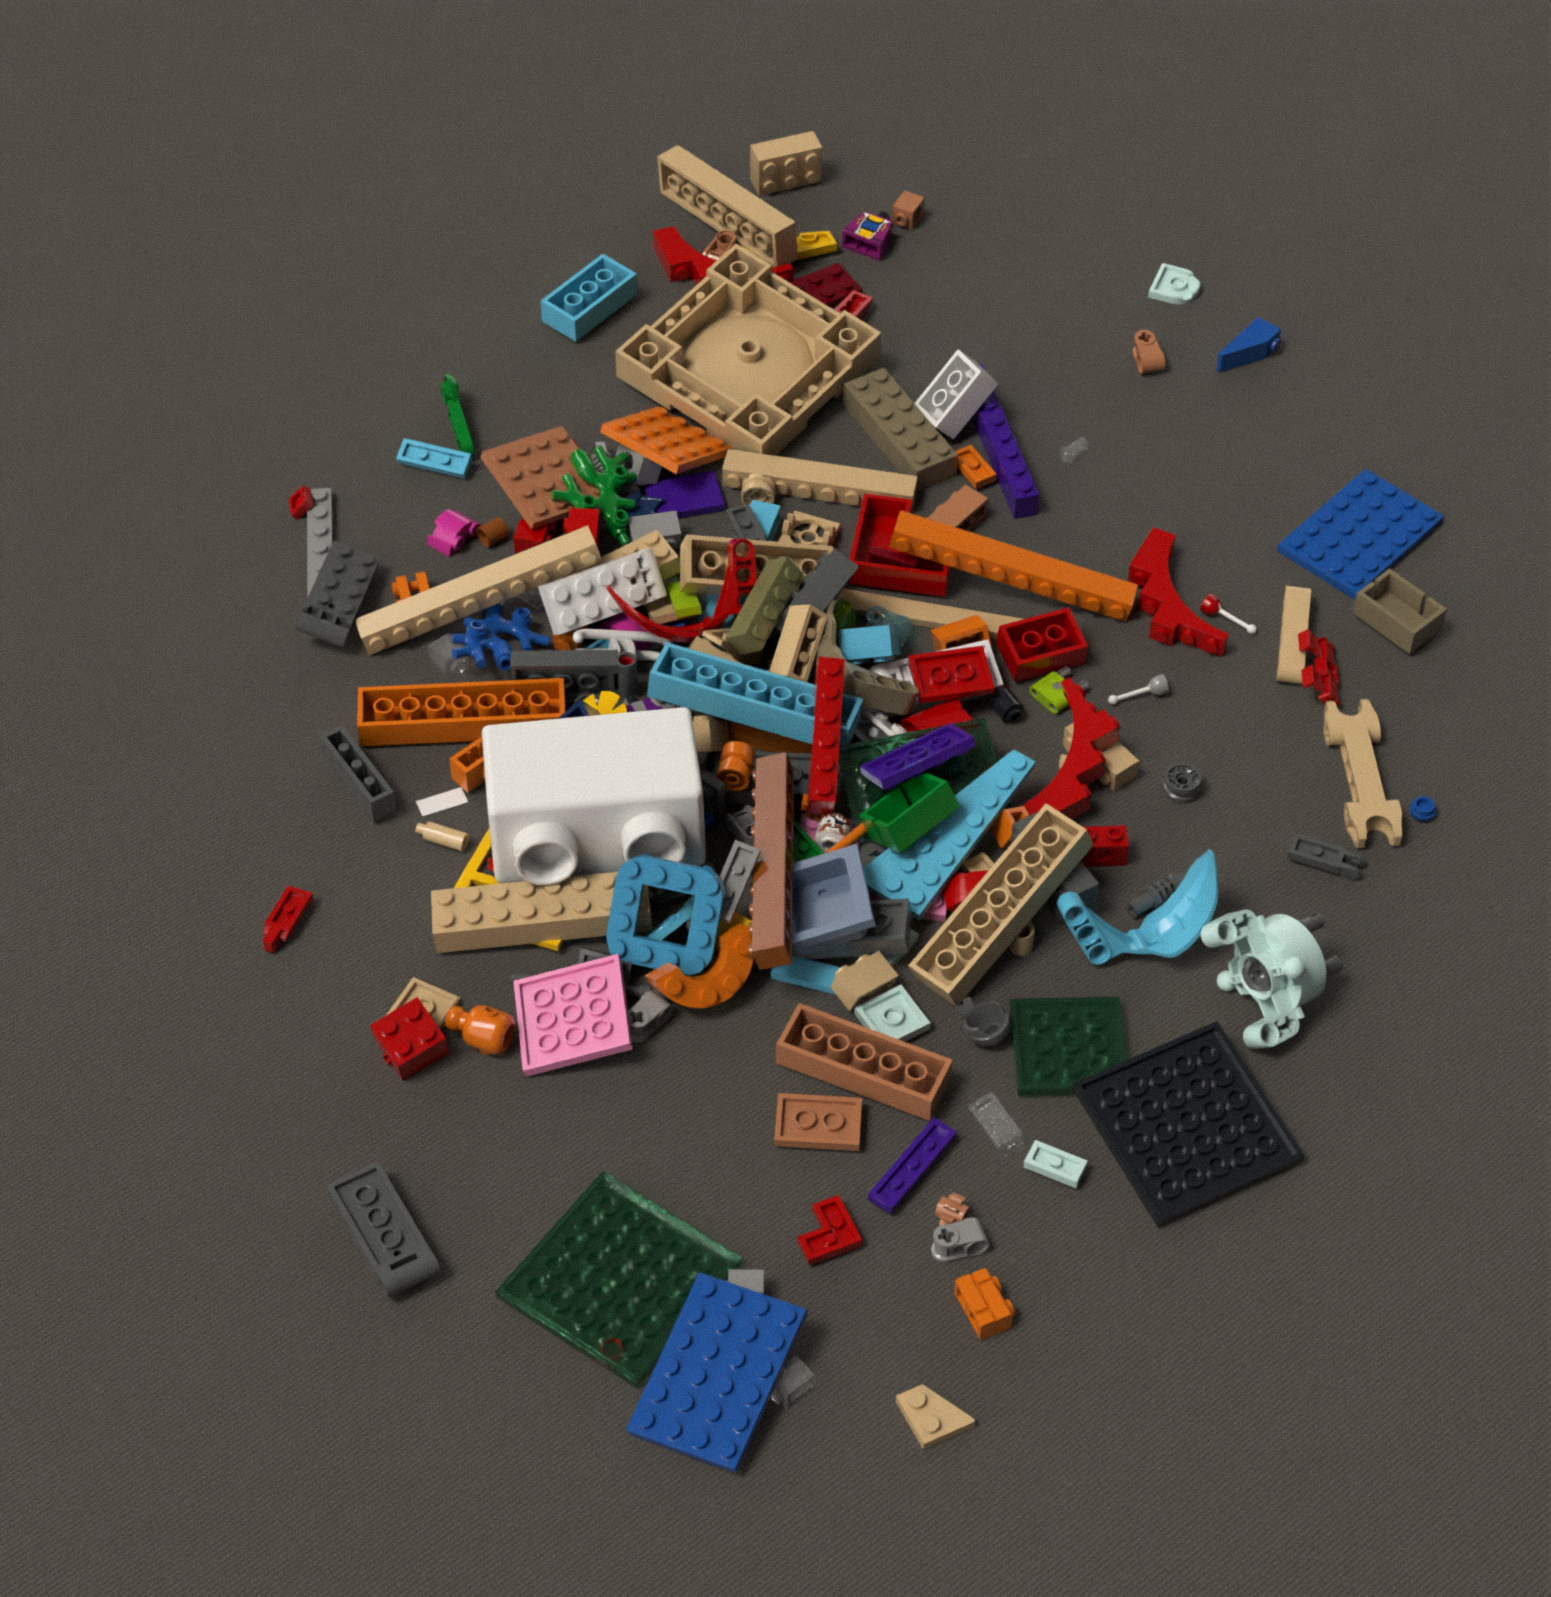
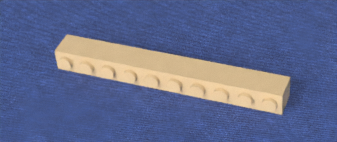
M587 525L354 620L368 654L371 655L600 563L602 559Z

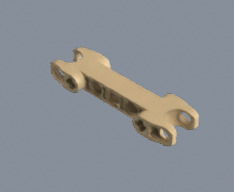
M1360 699L1358 714L1353 716L1342 714L1334 701H1326L1323 731L1327 746H1340L1353 802H1346L1344 804V820L1348 834L1356 848H1365L1367 832L1371 830L1383 832L1387 836L1390 845L1400 846L1402 839L1401 806L1398 799H1385L1372 743H1379L1381 738L1377 713L1368 699Z

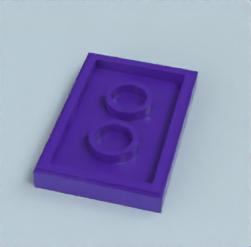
M714 471L658 480L657 484L644 485L646 496L664 499V502L656 507L655 513L676 511L677 517L683 518L725 510V503Z

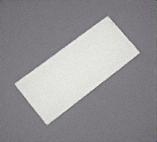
M462 787L416 801L422 816L468 802Z

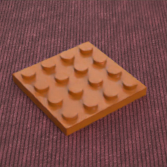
M654 407L603 423L600 433L675 474L725 458L727 450L732 449L722 439L706 434L704 429L691 426L686 423L685 419L667 413L668 411L662 407Z

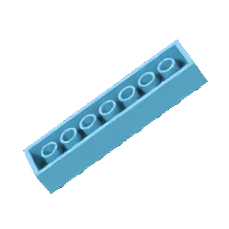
M666 642L650 671L647 697L812 744L814 684ZM843 693L839 743V752L844 754L860 722L863 698Z

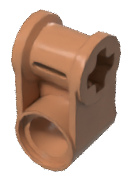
M729 230L718 232L710 245L704 250L703 255L717 261L736 244L734 232Z
M1149 330L1138 331L1134 337L1136 346L1133 348L1132 353L1139 373L1163 371L1165 369V358L1154 333Z

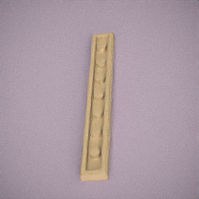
M843 589L837 596L845 599L848 614L929 628H938L978 615L987 624L989 637L997 639L1000 625L1023 620L1022 618L850 589Z

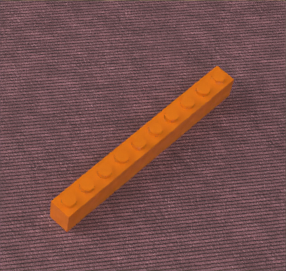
M901 510L889 548L1125 622L1133 607L1138 584Z

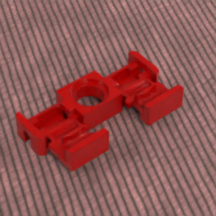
M1309 629L1298 633L1299 651L1302 653L1310 650V654L1315 653V656L1319 657L1314 659L1315 667L1310 665L1301 670L1303 688L1306 689L1313 685L1314 689L1322 693L1318 697L1324 705L1328 700L1334 701L1336 706L1340 705L1341 702L1338 700L1337 686H1339L1338 667L1335 665L1333 651L1336 650L1335 646L1329 643L1325 636L1318 639Z

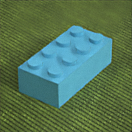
M601 254L541 300L542 322L577 342L638 294L637 273L610 257Z

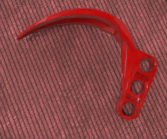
M738 537L728 543V565L712 617L707 616L700 623L682 626H665L655 623L623 601L610 585H606V589L620 609L641 628L671 641L692 642L696 636L704 638L702 636L703 631L720 629L729 615L739 614L742 608L739 602L740 597L745 593L749 595L757 581L754 545L751 541ZM739 543H744L746 551L742 556L736 554V547ZM745 568L748 576L744 581L740 582L737 577L740 569Z

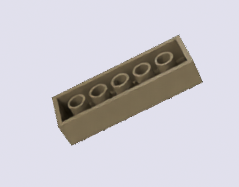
M885 368L843 383V405L900 474L918 476L917 491L957 475L958 454Z

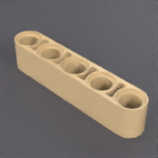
M1286 585L1276 681L1302 684L1301 670L1305 668L1306 651L1302 653L1299 651L1298 633L1308 629L1311 588Z

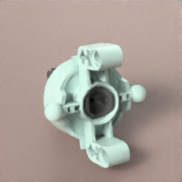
M1246 909L1225 914L1203 926L1201 939L1207 947L1214 948L1232 943L1235 946V957L1228 963L1229 970H1224L1217 976L1218 987L1227 992L1236 988L1240 995L1250 994L1258 1002L1264 1018L1249 1025L1243 1032V1040L1248 1048L1256 1050L1273 1047L1294 1036L1299 1030V1019L1305 1017L1301 1006L1317 998L1324 990L1326 979L1343 969L1341 960L1335 955L1324 960L1322 951L1311 934L1325 925L1324 918L1320 913L1313 912L1301 920L1284 914H1274L1264 919L1263 915L1256 917L1251 910Z

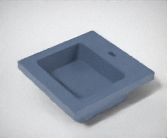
M857 844L793 863L792 952L798 950L801 954L807 955L857 940L867 933L868 928L876 926L861 854Z

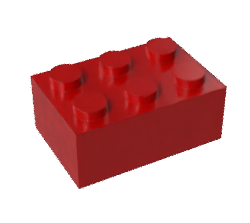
M1069 607L1000 625L996 645L1014 683L1049 674L1053 671L1056 672L1065 666L1071 668L1085 664L1088 645Z

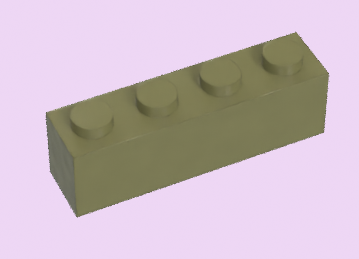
M788 557L766 563L725 638L741 655L763 649L803 575V572Z

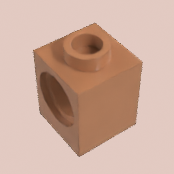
M904 191L892 207V223L912 230L924 215L925 197Z

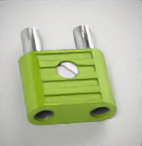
M1065 666L1058 672L1053 671L1029 688L1030 694L1053 714H1057L1069 705L1064 697L1061 681L1065 680L1064 678L1071 673V669ZM1085 680L1079 683L1083 690L1089 688V684Z

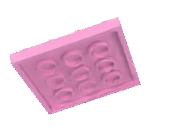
M618 954L514 981L522 1068L526 1077L633 1049L622 962Z

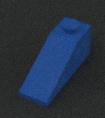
M1257 317L1218 354L1216 371L1221 373L1265 359L1270 353L1277 351L1281 344V328Z

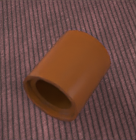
M496 517L476 529L480 542L487 548L509 536L508 527L500 517Z

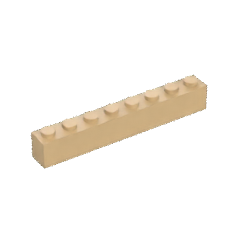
M732 449L727 450L722 468V486L742 489L744 478H749L750 474L762 473L763 477L767 478L769 476L774 480L775 494L856 506L862 505L863 496L866 493L911 499L913 511L917 494L918 476Z

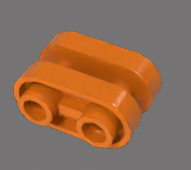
M425 571L415 573L416 581L407 582L405 575L395 577L396 582H392L391 585L394 597H399V600H396V602L411 597L410 592L418 590V593L430 589Z

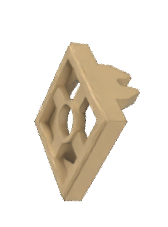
M794 511L793 514H787V520H784L782 535L778 542L794 543L791 540L792 537L799 539L800 544L832 546L840 530V523ZM801 524L810 525L808 530L802 532L794 530L795 527ZM818 528L825 530L823 538L818 537L816 533ZM812 535L815 537V540L806 542L802 537Z

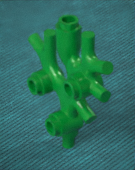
M601 445L595 447L593 451L604 469V472L601 473L596 470L589 454L583 449H577L571 453L570 461L580 478L586 483L595 486L599 490L600 496L598 498L592 495L584 496L579 491L571 474L568 473L562 477L567 491L552 490L551 499L569 502L575 508L599 509V515L603 516L607 521L605 524L607 534L616 540L619 539L622 547L631 543L627 535L629 533L627 529L629 523L628 513L619 508L634 509L635 500L625 499L616 494L622 491L625 484L637 480L634 472L628 473L627 469L621 466L628 460V455L625 452H621L618 456L611 459L606 455Z

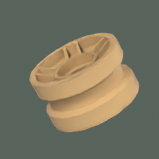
M762 473L750 474L749 478H744L741 491V502L743 505H750L752 500L774 503L775 482L771 477L767 476L766 478L762 476Z

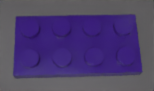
M949 723L861 765L860 769L864 777L882 789H892L897 787L899 782L920 776L924 770L943 765L945 760L966 754L968 749L976 746L972 735Z

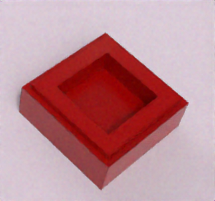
M305 485L300 487L288 499L291 516L297 520L313 506L311 489Z

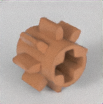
M954 1192L952 1195H949V1198L941 1197L935 1210V1216L941 1219L940 1226L967 1219L970 1207L964 1204L966 1197Z

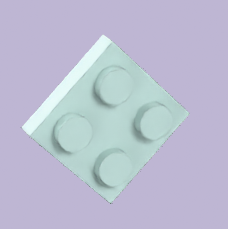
M902 985L854 1008V1014L864 1027L904 1042L930 1030V1021Z

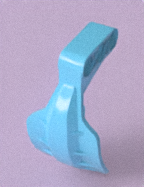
M1208 849L1205 854L1197 858L1169 899L1159 908L1148 914L1139 929H1131L1126 934L1111 926L1087 908L1080 896L1075 892L1062 894L1057 901L1058 909L1087 958L1093 964H1103L1121 953L1154 954L1166 958L1177 957L1200 937L1203 926L1211 921L1216 909L1218 874L1215 854L1212 850Z

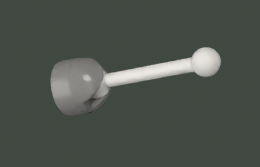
M1160 674L1150 679L1147 687L1119 696L1111 695L1108 698V702L1111 705H1115L1120 700L1148 691L1154 695L1161 696L1169 693V686L1165 676Z

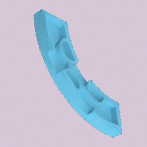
M692 895L676 914L670 915L653 928V931L646 933L644 937L662 940L692 916L695 895Z

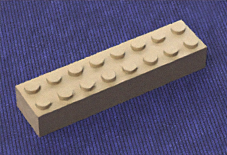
M679 145L657 156L660 190L663 195L717 231L729 230L734 232L736 243L769 263L772 267L788 264L798 259L797 227L793 219L773 208Z
M1045 804L908 965L916 980L955 1007L958 1006L1094 845L1087 829L1050 805Z
M618 871L570 876L560 883L551 885H536L527 881L433 890L431 891L432 933L436 952L444 953L540 943V941L607 936L608 921ZM644 885L636 932L653 931L649 885Z

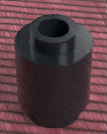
M998 686L995 688L994 694L988 695L990 706L1004 723H1014L1021 718L1024 706L1009 688Z

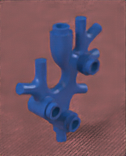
M503 601L483 609V620L465 617L464 626H466V634H452V644H464V647L452 649V656L454 659L472 656L475 658L476 666L483 668L486 666L483 649H490L493 651L497 667L507 671L510 670L511 651L513 649L507 641L500 639L497 635L505 633L517 637L520 640L522 651H533L532 643L548 647L551 637L537 634L530 630L532 614L527 608H517L512 614L511 621L502 617Z

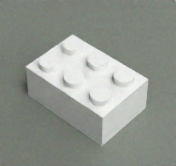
M958 349L914 404L937 429L954 439L999 383L976 361Z

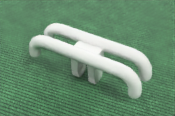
M580 629L573 634V640L576 643H581L583 639L609 640L608 649L578 648L575 650H618V655L622 652H631L636 656V660L656 662L660 652L635 650L633 641L657 642L664 646L666 642L673 644L671 640L645 631Z

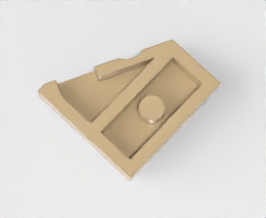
M923 1384L896 1395V1403L923 1450L975 1427L973 1417Z

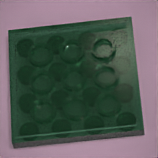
M1119 996L1010 999L1009 1009L1017 1096L1075 1095L1072 1090L1073 1083L1127 1060Z

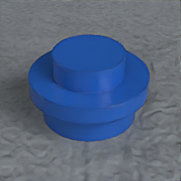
M1420 796L1411 803L1410 813L1417 820L1428 821L1434 818L1436 806L1431 798Z

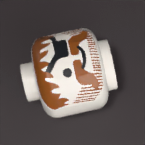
M830 813L822 816L819 819L815 834L816 843L822 850L827 852L852 831L851 823L839 813Z

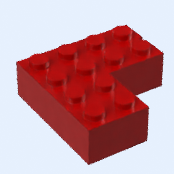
M864 493L849 558L859 567L848 584L945 597L951 567L889 548L900 510L912 514V500ZM872 546L918 558V569L868 562L869 551Z

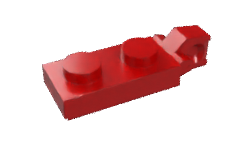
M289 885L286 887L264 923V951L275 953L281 941L286 942L288 937L290 938L311 904L313 893Z

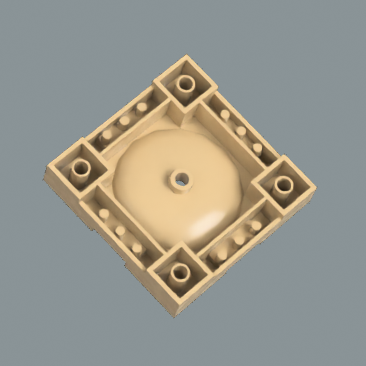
M735 244L706 270V277L651 326L645 324L615 351L616 376L671 411L675 407L706 427L708 435L722 439L725 444L732 447V450L776 456L807 427V420L830 398L834 397L837 399L843 393V383L859 378L880 358L881 332L845 310L841 314L773 273L772 265Z

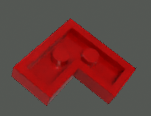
M839 1195L812 1204V1211L821 1228L798 1236L797 1240L809 1266L862 1246V1238Z

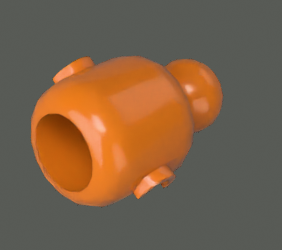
M476 1005L470 1012H466L461 1006H453L449 1009L445 1019L447 1029L454 1032L462 1031L464 1042L468 1046L478 1049L484 1055L504 1053L510 1046L515 1033V1021L509 1013L486 1005Z

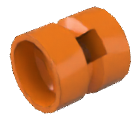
M732 741L725 744L716 778L725 783V789L741 791L748 787L756 757L755 750L744 742Z

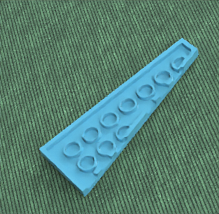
M1013 749L955 795L960 807L952 812L948 819L939 822L932 828L930 833L921 836L913 842L909 849L898 853L888 848L866 865L864 873L868 891L883 900L909 898L912 917L920 920L1035 769L1036 761Z

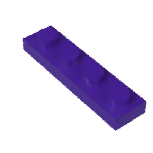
M933 1118L868 1193V1201L891 1215L956 1139L957 1131Z

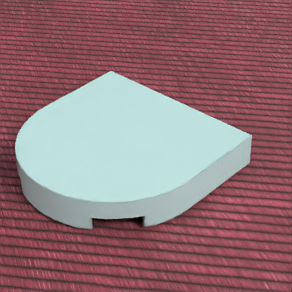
M1162 263L1149 290L1148 298L1171 304L1189 303L1198 296L1200 281L1194 277L1193 272L1187 269Z

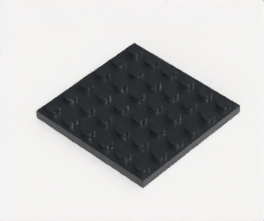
M1218 1021L1073 1083L1072 1086L1075 1095L1157 1227L1302 1162L1305 1157Z

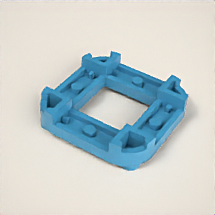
M649 853L632 857L621 866L616 876L606 934L609 952L612 955L618 954L622 961L627 963L632 961V964L657 969L669 962L679 967L684 975L700 973L713 960L717 951L715 949L723 902L727 894L726 887H724L721 878L713 871V868L706 865L703 867L653 857ZM644 885L695 895L687 945L638 935L636 929Z

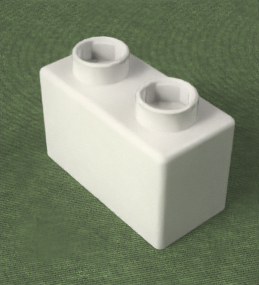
M681 707L487 725L482 729L488 820L494 875L498 883L527 881L536 885H551L560 883L570 876L617 872L626 861L643 853L695 866L702 865L705 862L703 789L692 714L688 708Z

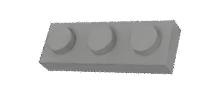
M735 840L719 876L727 892L723 902L720 921L729 925L761 850Z

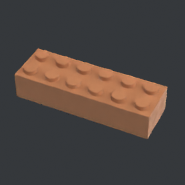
M801 1003L797 1005L776 1043L777 1064L928 1121L931 1120L952 1076L953 1060Z

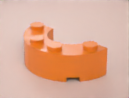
M736 923L718 933L716 957L712 965L703 973L694 976L684 975L679 967L667 962L646 974L647 981L662 996L686 1007L707 1008L728 1000L745 983L752 967L753 960L750 958L748 944L752 943L749 927Z

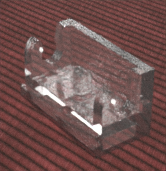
M992 1091L968 1106L993 1143L1000 1149L1003 1156L1007 1157L1009 1155L1008 1149L1013 1145L1018 1150L1026 1147L1021 1130Z

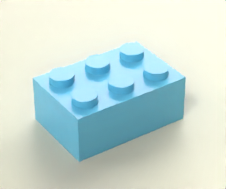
M898 624L838 630L840 650L845 660H848L851 664L868 663L870 658H873L874 662L895 660L894 655L901 654Z

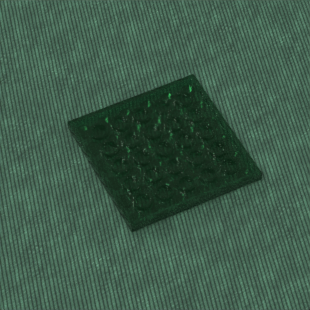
M602 1171L495 1292L496 1298L637 1388L657 1364L699 1272L727 1281L729 1269H737L742 1263V1257Z

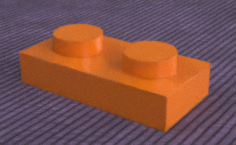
M972 445L955 451L958 454L957 468L975 489L996 481L997 474Z

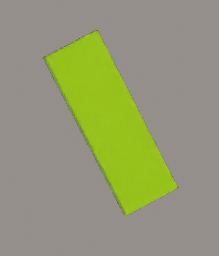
M680 582L665 584L668 597L678 619L702 613L696 593L680 592Z

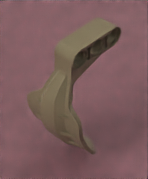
M834 598L825 611L828 617L811 670L816 671L819 656L845 659L842 651L836 645V634L839 633L838 630L846 626L849 619L844 598ZM845 660L843 693L863 698L862 706L900 715H908L919 692L916 686L906 681L882 676Z

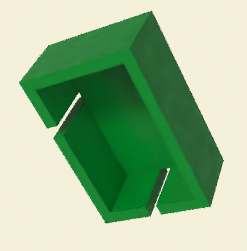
M922 771L920 776L908 778L901 783L912 804L910 807L899 787L894 788L869 807L859 817L871 840L901 853L909 849L912 843L921 836L930 833L934 826L942 820L948 819L952 812L960 807L947 781Z

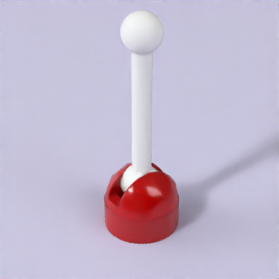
M1209 594L1204 599L1200 607V611L1210 616L1220 613L1247 629L1249 634L1256 633L1257 628L1255 625H1248L1221 609L1222 604L1216 596Z

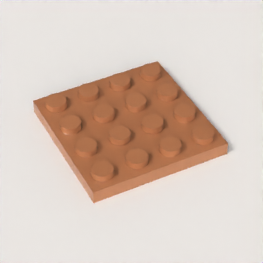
M563 426L482 451L480 458L531 529L569 517V508H575L569 502L551 499L552 490L567 491V487L562 480L565 474H571L579 491L584 496L592 495L595 498L600 496L599 490L582 480L575 471L570 461V455L579 448Z

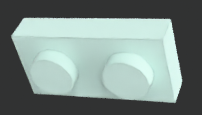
M1035 1140L1024 1160L1023 1167L1076 1188L1087 1168L1088 1161Z

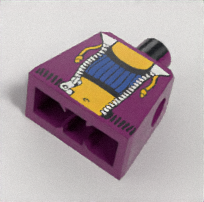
M881 211L878 215L869 212L860 214L843 229L842 247L881 261L892 238V222L888 213Z

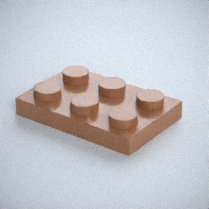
M778 1093L774 1146L859 1151L862 1098Z

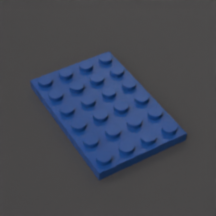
M1364 469L1278 544L1277 552L1355 600L1357 592L1369 583H1374L1377 577L1389 568L1394 567L1442 524L1444 515L1368 469Z
M699 1272L626 1428L627 1433L737 1474L807 1318V1309Z

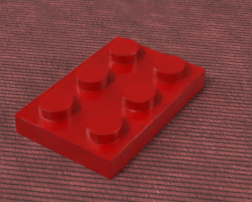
M983 646L908 656L914 686L919 690L917 695L919 704L994 694L995 687Z

